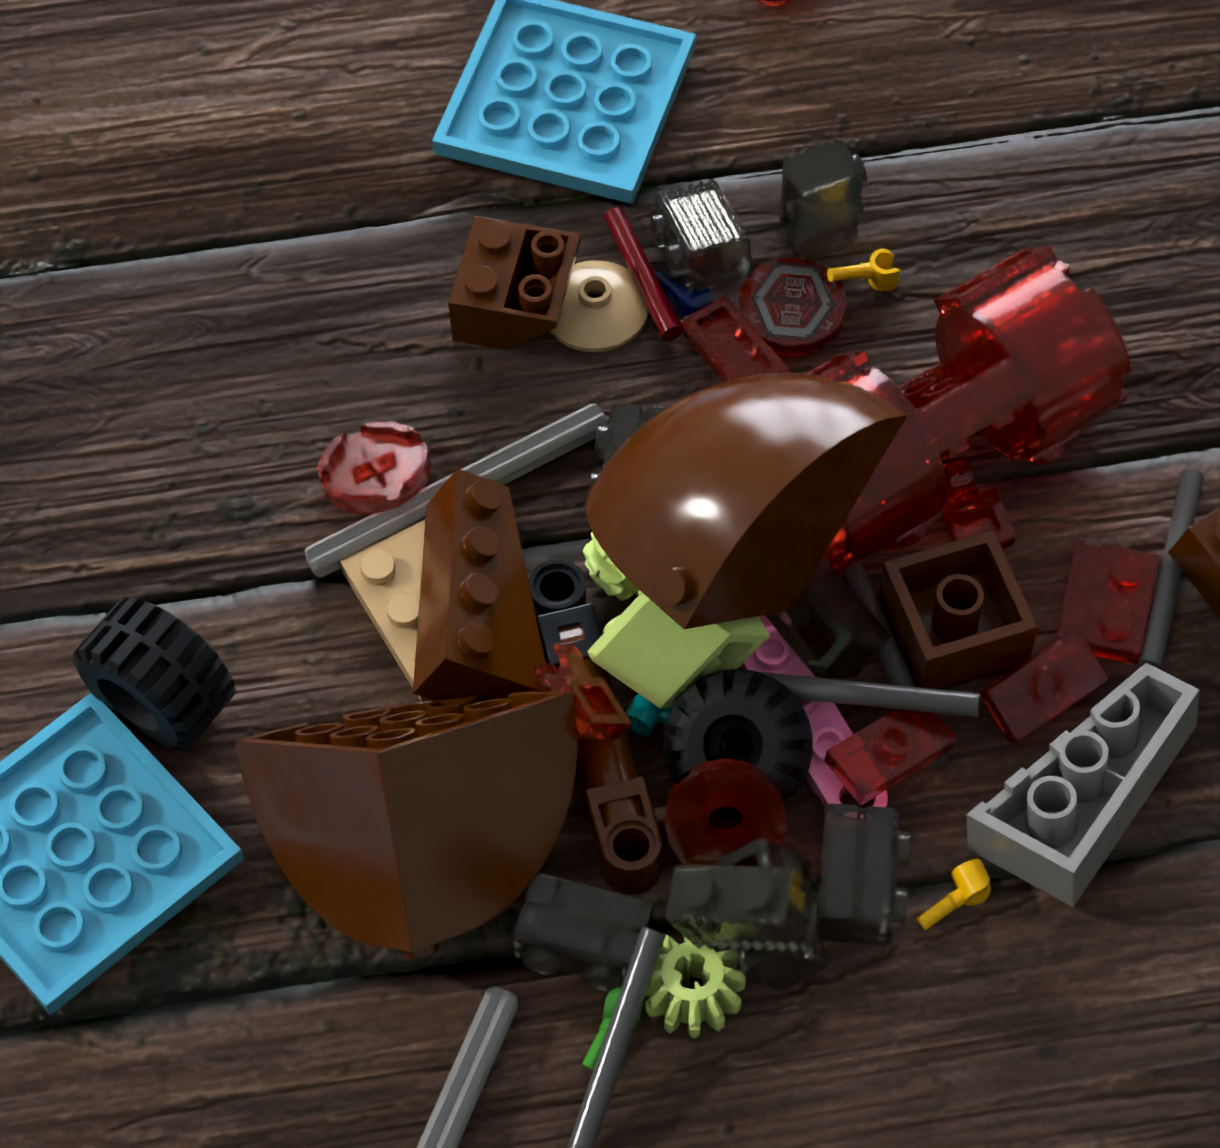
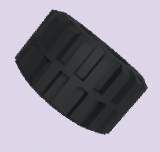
M121 598L73 653V663L82 681L95 698L103 702L122 723L139 735L156 744L178 751L189 750L236 693L234 680L224 662L197 632L170 612L138 598Z

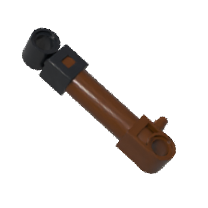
M561 558L549 559L540 563L532 570L528 581L551 691L573 692L578 736L576 767L585 795L586 816L602 874L607 884L615 891L626 895L642 894L650 890L658 882L662 872L660 832L685 826L688 822L700 820L702 817L700 804L697 801H691L687 803L677 802L657 808L652 807L644 777H639L609 672L594 663L587 653L591 646L602 636L594 606L590 603L587 604L585 576L581 568L572 561ZM557 594L569 597L563 601L556 602L547 599ZM632 848L641 850L646 854L642 859L631 862L622 860L617 856L621 851Z

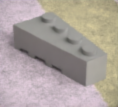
M1145 663L1090 710V717L1069 733L1066 730L1050 743L1049 751L1027 770L1022 767L1005 781L1004 789L987 804L982 801L966 814L968 850L1074 907L1197 726L1200 689Z

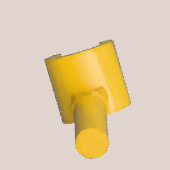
M878 249L871 255L870 262L829 268L827 277L830 282L858 278L868 279L869 284L874 289L885 292L891 291L898 286L901 270L899 268L890 269L893 266L894 255L887 249Z
M980 859L966 861L952 871L951 876L957 890L947 894L945 898L916 918V922L923 931H926L964 904L966 906H974L988 899L991 892L990 877Z

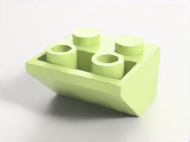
M639 590L638 597L621 615L613 618L606 624L603 630L604 634L591 646L587 653L594 663L658 708H673L682 693L696 681L723 670L738 669L770 634L759 616L683 629Z

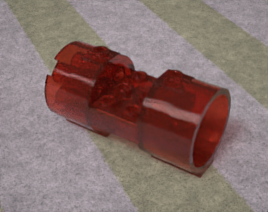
M1051 245L1024 248L933 300L940 313L935 328V342L940 363L897 387L886 375L872 367L865 351L840 353L807 372L817 377L859 386L886 400L907 415L822 558L821 563L834 570H845L889 543H897L898 547H904L924 538L929 533L927 526L944 516L942 511L946 506L948 493L941 459L952 457L970 447L972 443L969 436L979 431L992 446L1007 455L1010 461H1033L1035 465H1041L1061 456L1066 451L1063 444L1080 435L1081 428L1126 401L1129 393L1123 389L1122 377L1131 372V366L1119 328L1108 308L1092 287L1082 292L1067 277L1070 273V266L1057 260Z

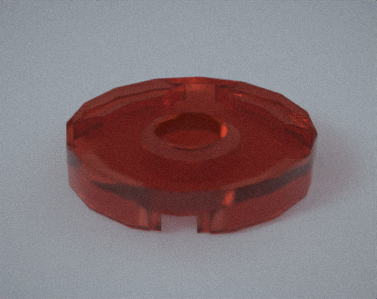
M728 758L703 762L689 770V775L684 777L679 784L677 781L669 792L664 812L668 843L679 860L701 875L721 879L749 875L769 863L781 847L787 827L782 793L776 784H773L770 778L765 776L762 770L753 764ZM720 807H733L742 814L740 823L729 830L717 829L708 821L712 812Z

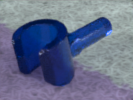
M659 269L653 270L662 289L677 302L679 312L687 324H695L716 315L714 309L710 306V303L714 301V296L707 285L704 284L687 291Z

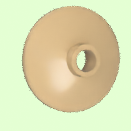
M584 261L574 264L557 328L549 332L559 342L572 349L591 353L607 352L618 349L636 338L647 322L649 310L629 269L608 261ZM590 295H601V297H598V298H591V297H589V296H590Z

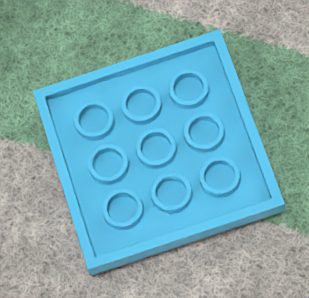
M495 0L433 137V154L633 204L696 48V34L557 0Z
M92 693L88 694L0 762V958L50 1016L244 860L240 847L103 702L95 698Z

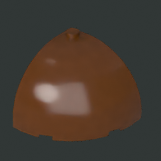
M768 373L735 378L708 386L674 402L656 414L620 446L601 470L588 491L585 500L587 520L593 535L613 564L644 595L683 629L790 611L817 569L907 415L886 400L859 386L847 382H836L808 373Z
M513 692L508 695V699L501 698L482 701L481 695H472L382 707L341 715L342 724L326 723L308 726L307 723L297 724L236 740L235 746L241 775L256 821L275 860L302 899L322 919L344 935L372 946L400 950L404 958H418L436 953L439 950V942L468 932L498 915L516 900L544 865L565 821L575 781L578 736L573 692Z

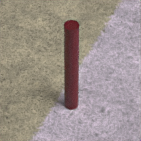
M614 207L609 209L604 215V220L663 340L672 341L677 339L682 334L683 329L623 208Z

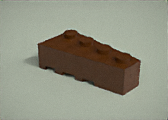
M457 468L426 505L413 694L431 700L481 695L482 701L501 698L508 699V695L513 692L551 691L509 487Z

